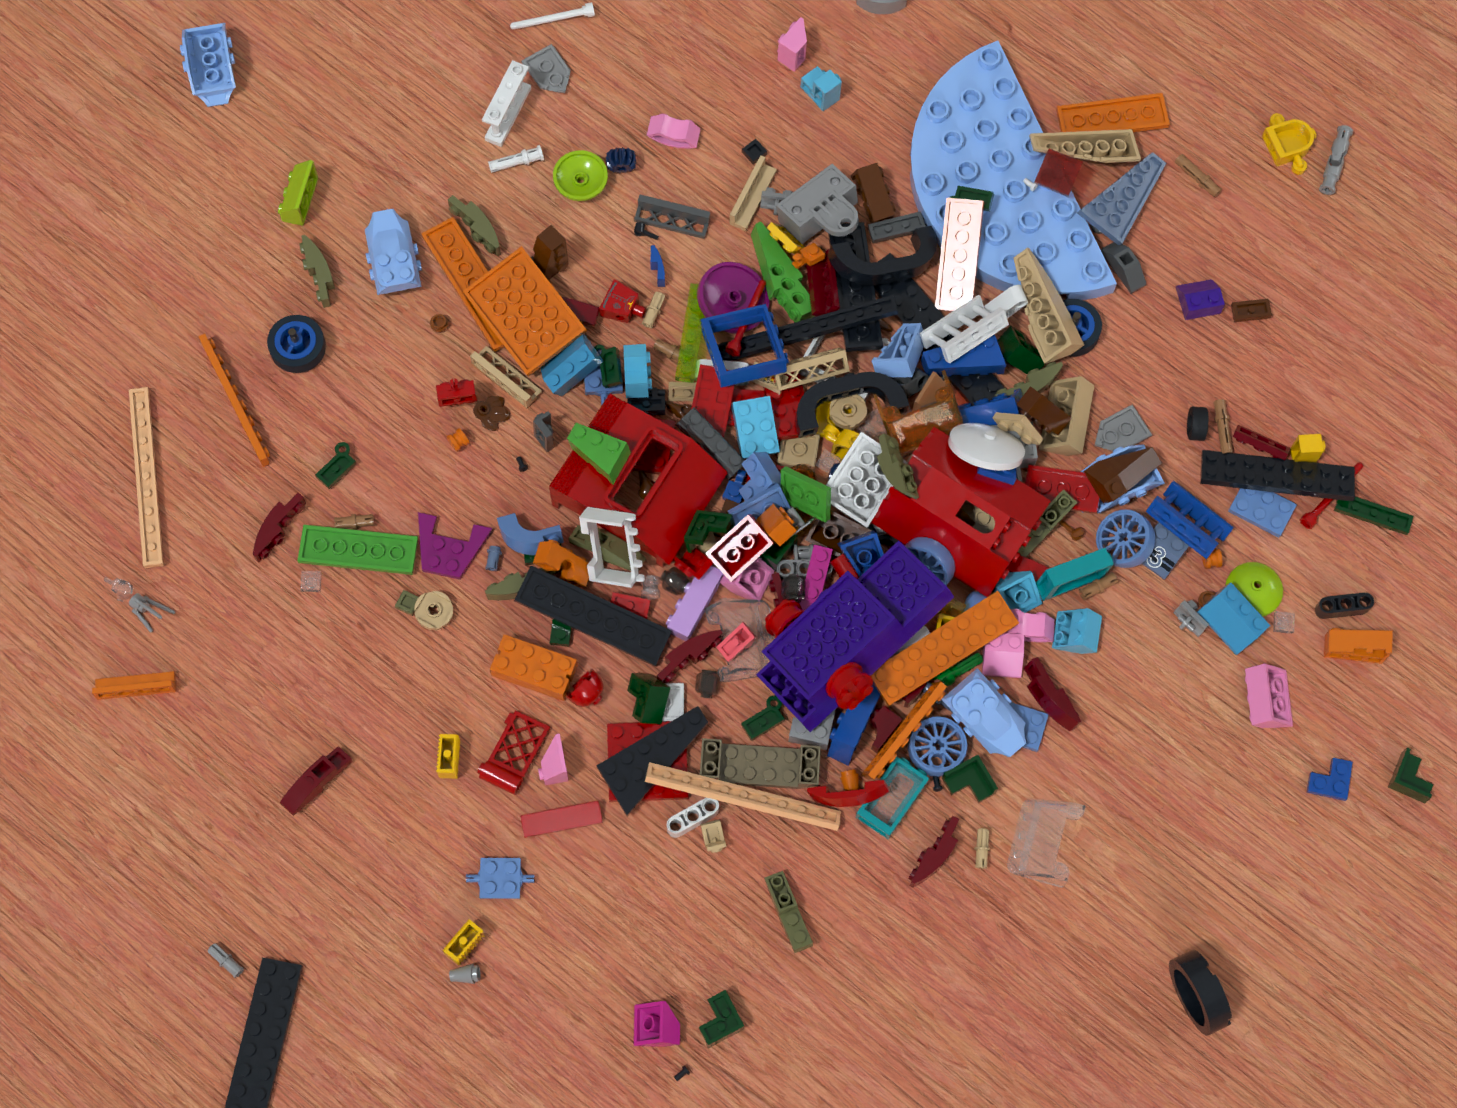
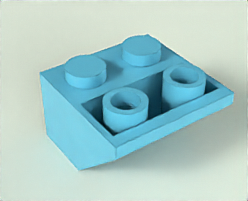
M1089 608L1057 611L1052 648L1079 654L1097 653L1102 616Z

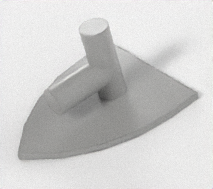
M794 507L787 510L795 522L793 526L797 525L799 527L794 534L815 519L813 517L805 523Z

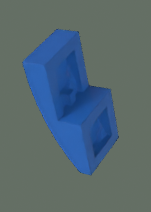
M651 245V270H658V287H665L663 261L655 245Z

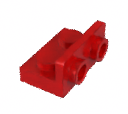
M694 548L692 553L686 551L681 560L676 556L673 559L675 567L689 578L694 576L698 580L713 564L712 560L696 548Z

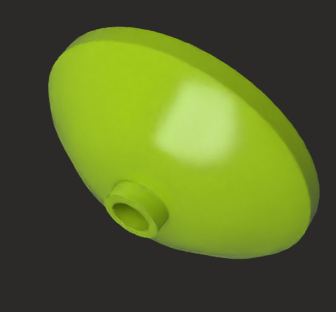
M584 150L565 154L557 161L553 170V181L558 192L574 201H586L598 196L605 188L608 180V172L603 160L596 154Z
M1258 562L1243 563L1234 568L1226 580L1225 586L1231 582L1262 617L1271 614L1281 603L1283 597L1282 582L1277 573L1265 564ZM1254 583L1259 584L1260 588H1256Z

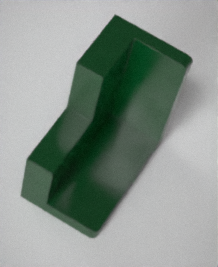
M1010 325L997 340L1005 361L1025 374L1036 368L1040 370L1045 363L1038 349L1030 345L1024 333Z
M696 510L684 536L688 553H692L696 545L704 544L709 531L727 534L735 527L733 515Z
M794 534L781 546L773 541L774 544L759 558L776 572L779 562L785 560L794 548V544H797V534Z
M631 673L627 691L636 697L632 717L641 723L661 724L670 687L651 674Z
M1407 747L1399 757L1388 788L1425 804L1432 797L1430 793L1434 784L1415 776L1422 759L1409 754L1411 749Z
M979 755L946 771L942 776V780L951 795L969 786L978 803L993 796L998 790L997 785Z
M726 990L707 999L716 1016L715 1019L699 1027L706 1041L707 1048L744 1030V1024Z

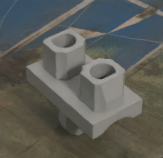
M767 187L765 191H762L760 208L774 210L773 215H777L776 205L792 194V191L785 190L781 194L775 193L776 190L774 188Z
M1184 600L1173 612L1182 623L1179 628L1183 630L1187 627L1199 637L1209 624L1195 611L1198 607L1193 600L1188 602Z

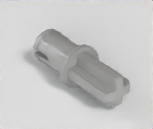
M217 943L209 947L208 953L220 963V967H224L234 978H237L244 971V968L232 958V955H228Z

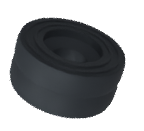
M1190 407L1187 417V436L1189 440L1204 441L1206 439L1209 423L1206 407Z

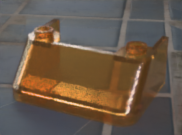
M945 370L941 371L945 386L936 391V403L900 415L898 408L894 406L881 408L877 394L873 395L886 434L898 441L900 453L918 448L933 427L950 435L954 427L964 424Z

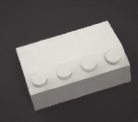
M860 432L826 486L831 488V505L867 528L878 512L882 501L889 493V488L893 486L883 474L877 456L882 453L880 444L863 432Z

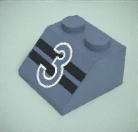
M1158 522L1154 527V549L1142 565L1165 580L1185 554L1189 545Z

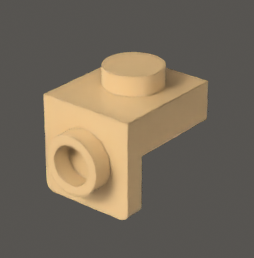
M720 819L700 824L707 851L714 853L727 847Z

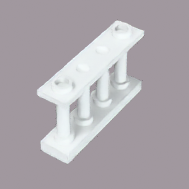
M512 60L482 118V122L491 125L484 137L485 141L502 147L531 90L530 84L522 82L529 70L528 66Z
M977 295L919 334L925 349L933 344L940 346L945 361L951 363L1008 326L1009 323L1004 309L999 307L990 313L984 309L981 296ZM978 315L984 317L978 322L972 320ZM964 324L969 327L963 332L957 330ZM949 334L954 336L947 342L943 340Z

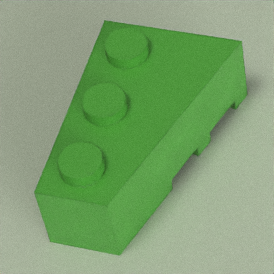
M575 423L567 437L571 449L614 485L631 454L627 442L579 423Z

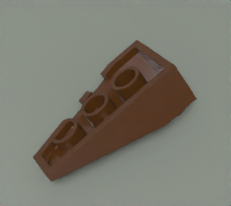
M1153 447L1097 461L1084 470V473L1101 501L1108 503L1130 490L1162 462Z

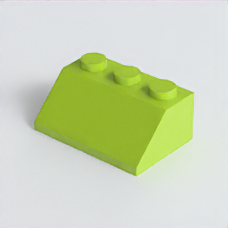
M312 160L296 164L293 171L289 173V184L283 192L284 200L278 208V214H280L283 222L304 225L318 181L317 171Z

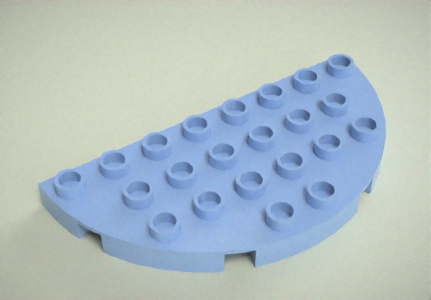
M997 40L977 49L952 66L939 79L927 96L915 123L910 148V184L918 212L921 211L925 226H932L937 244L941 248L946 198L955 196L957 186L994 192V198L990 212L983 210L977 279L1001 291H1005L1014 285H1021V281L1017 277L1014 257L1026 248H1030L1058 293L1066 294L1067 299L1087 300L1113 293L1117 283L1087 221L1077 214L1081 209L1055 156L1033 151L1029 135L1032 133H1043L999 41ZM1025 178L1038 184L1034 191H1031L1030 187L1023 182Z

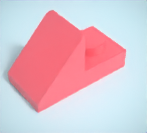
M742 622L716 648L730 662L741 651L751 647L756 636L745 622Z

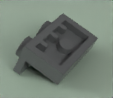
M547 411L535 417L533 428L534 437L545 451L549 452L553 449L554 432L551 428V413Z

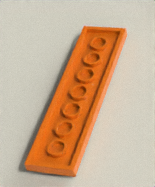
M454 217L421 233L426 245L493 351L496 352L504 348L505 346L463 293L466 288L488 271Z
M996 591L888 659L871 675L873 684L889 707L1018 625L1019 622L999 591Z

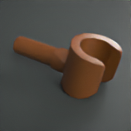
M1061 520L1059 524L1070 533L1074 541L1083 538L1084 532L1080 527L1073 529Z

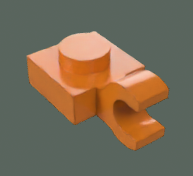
M812 243L800 249L799 253L792 256L795 260L792 262V265L796 269L806 263L812 266L825 259V253L815 243Z

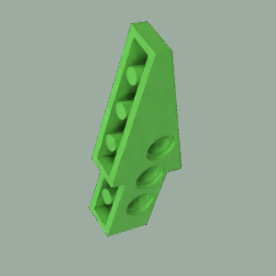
M762 222L756 223L751 232V238L763 280L766 281L765 287L769 300L776 298L794 322L813 318L810 294L801 284L804 276L792 265L791 259L778 242L770 236V232Z

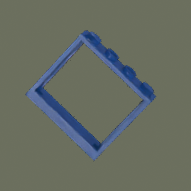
M766 304L701 319V331L721 388L787 372V364H789L788 354L783 352V341L781 338L778 339V327L776 324L773 325V314L768 311ZM763 321L776 360L726 371L713 333Z

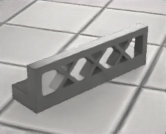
M640 194L634 222H641L646 225L705 239L710 223V212ZM641 210L650 212L651 216L646 219L641 218ZM665 215L669 221L661 223L657 217ZM681 219L684 220L687 225L683 227H677L674 222ZM701 224L704 225L702 232L694 231L692 226Z

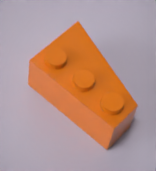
M1329 629L1325 634L1324 657L1382 664L1392 653L1393 630Z

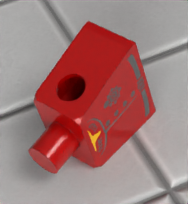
M614 279L599 308V313L603 318L629 323L633 315L643 318L646 308L638 305V293Z

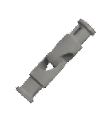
M1341 125L1337 128L1338 134L1333 141L1331 147L1332 154L1329 156L1324 170L1323 184L1319 187V191L1326 195H1332L1336 191L1335 184L1340 178L1344 165V156L1350 145L1349 138L1353 134V129L1346 125Z

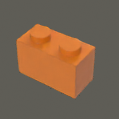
M774 504L757 518V521L767 534L779 546L797 531L793 526L795 522L782 507L778 509Z

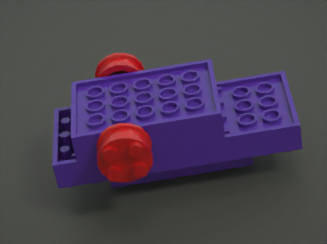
M898 541L858 579L847 571L830 588L821 592L817 600L806 610H802L801 605L797 601L788 599L783 600L780 605L774 608L765 618V628L768 634L775 636V639L761 651L770 662L756 675L805 728L811 732L838 706L842 709L853 710L866 696L871 694L873 691L871 675L954 598V595L936 575Z

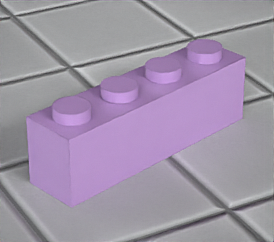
M711 565L700 580L694 577L692 583H687L684 589L686 594L683 599L679 598L675 605L676 612L674 615H670L666 622L667 629L672 631V635L684 641L691 638L720 585L719 582L723 576L720 569Z

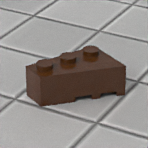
M878 163L856 169L851 174L852 180L856 179L859 188L857 192L858 195H862L863 206L871 224L892 218L896 211L893 201L890 202L888 196L890 194L887 184H884L882 178L884 173L881 166H878Z
M550 225L537 236L533 248L535 255L530 257L548 280L558 272H563L568 266L566 239Z
M1031 386L1016 404L1022 408L1021 413L1029 419L1032 416L1031 421L1039 427L1041 426L1049 434L1054 432L1059 436L1072 419L1071 416Z

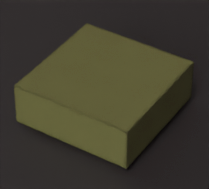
M403 590L395 604V608L413 616L415 612L414 606L419 597Z

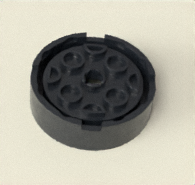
M1191 950L1170 960L1169 972L1177 996L1187 1015L1202 1034L1209 1036L1231 1025L1229 1020L1232 1018L1231 1009L1216 974L1212 975L1207 968L1209 963L1198 951Z

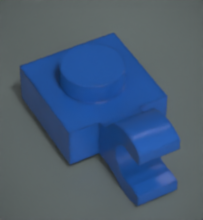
M739 469L735 482L728 481L722 496L723 500L728 499L741 504L743 497L738 490L744 486L742 484L746 477V471Z

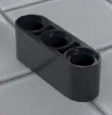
M1369 593L1324 597L1316 605L1315 614L1321 619L1363 615L1374 605V598ZM1359 601H1364L1367 607L1362 606ZM1341 603H1345L1348 609L1343 608ZM1322 605H1326L1329 611L1324 610Z

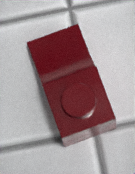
M884 705L880 710L877 708L871 715V726L874 727L876 734L871 750L875 753L880 751L902 722L899 716Z

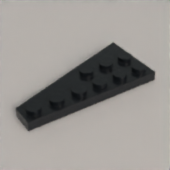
M698 706L596 765L627 817L635 806L642 801L648 791L655 786V784L645 782L649 762L671 767L689 744L708 725L707 719Z

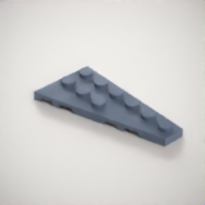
M1152 152L1079 210L1077 214L1114 243L1121 245L1164 169L1166 162Z

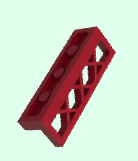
M829 249L825 252V259L812 266L806 263L811 312L814 316L837 311L840 307L835 269L827 256Z

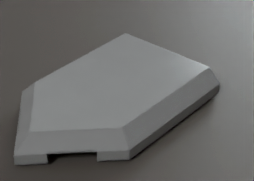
M552 44L521 61L523 65L529 67L528 72L540 89L560 93L566 92L571 70Z
M1130 405L1100 421L1094 446L1113 451L1118 447L1125 448L1136 445L1151 437L1152 434L1134 406Z

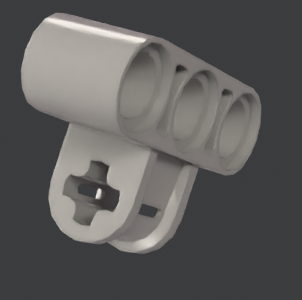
M794 544V560H782L779 562L776 573H779L782 582H805L807 573L803 574L799 570L801 568L808 569L813 544L809 546ZM829 563L825 581L831 577L833 568L831 563ZM782 568L789 569L790 573L783 574L780 570Z

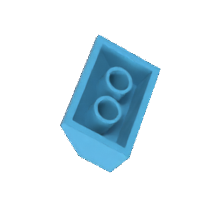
M582 334L572 344L540 367L542 378L553 394L563 396L603 362V359L586 335Z
M1231 582L1222 587L1197 611L1235 655L1255 641L1270 626Z

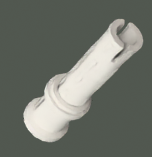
M537 145V148L523 149L521 153L488 161L491 173L516 165H529L534 161H544L541 146Z

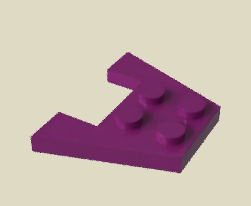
M418 512L422 571L460 580L493 531L492 528L473 524L469 542L433 534L437 516Z

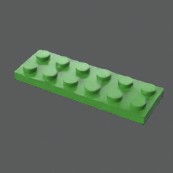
M303 525L297 561L302 564L413 575L418 536Z

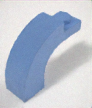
M515 513L497 518L504 542L518 553L536 555L539 542L555 540L560 544L564 543L560 525L538 531H530L519 525Z

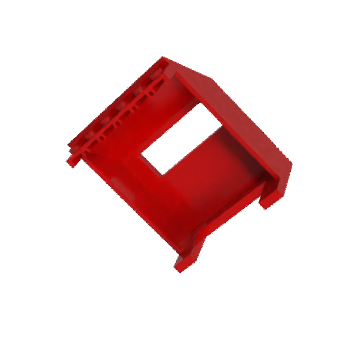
M609 394L588 427L627 442L631 454L613 485L590 463H587L572 450L549 485L552 506L559 509L563 505L579 515L587 507L635 514L636 520L631 521L632 528L638 529V534L633 536L634 544H639L641 550L655 557L656 564L663 568L665 564H671L684 543V536L696 510H705L728 472L692 438L631 404L622 401L618 397ZM654 439L675 452L638 510L633 512L613 499L651 440ZM597 523L598 526L626 541L624 525L619 527Z

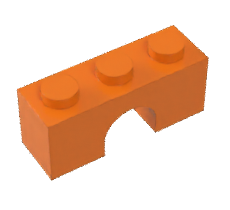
M555 540L539 542L533 561L535 565L545 571H559L560 566H562L560 579L577 587H586L589 575L587 569L588 562H586L584 557L576 556L572 550L561 547L560 543Z

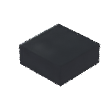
M755 139L742 148V153L754 165L760 155L764 157L767 155V150Z

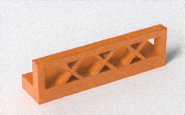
M172 671L95 679V688H92V694L97 700L173 693L176 692L175 672Z

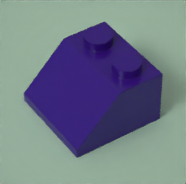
M1212 279L1176 286L1185 320L1221 314L1225 306L1220 287Z

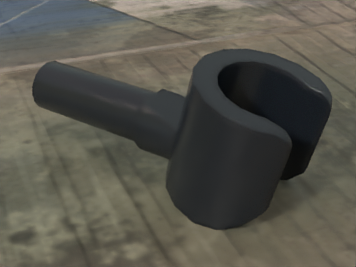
M641 222L636 223L634 229L636 236L645 235L658 240L659 236L645 230V224Z

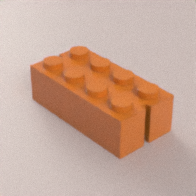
M504 634L498 647V654L495 655L491 664L490 673L493 677L564 701L578 664L577 659Z

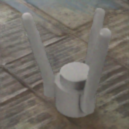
M136 593L130 599L129 606L133 608L132 613L140 619L149 632H153V629L141 613L149 611L157 618L162 619L158 612L149 607L150 604L175 614L174 610L151 600L147 596L143 597L141 594Z

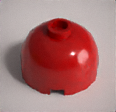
M591 669L590 673L587 671L572 686L574 688L573 692L568 691L565 695L576 706L587 707L590 704L595 706L603 698L601 693L604 689V684L598 673Z

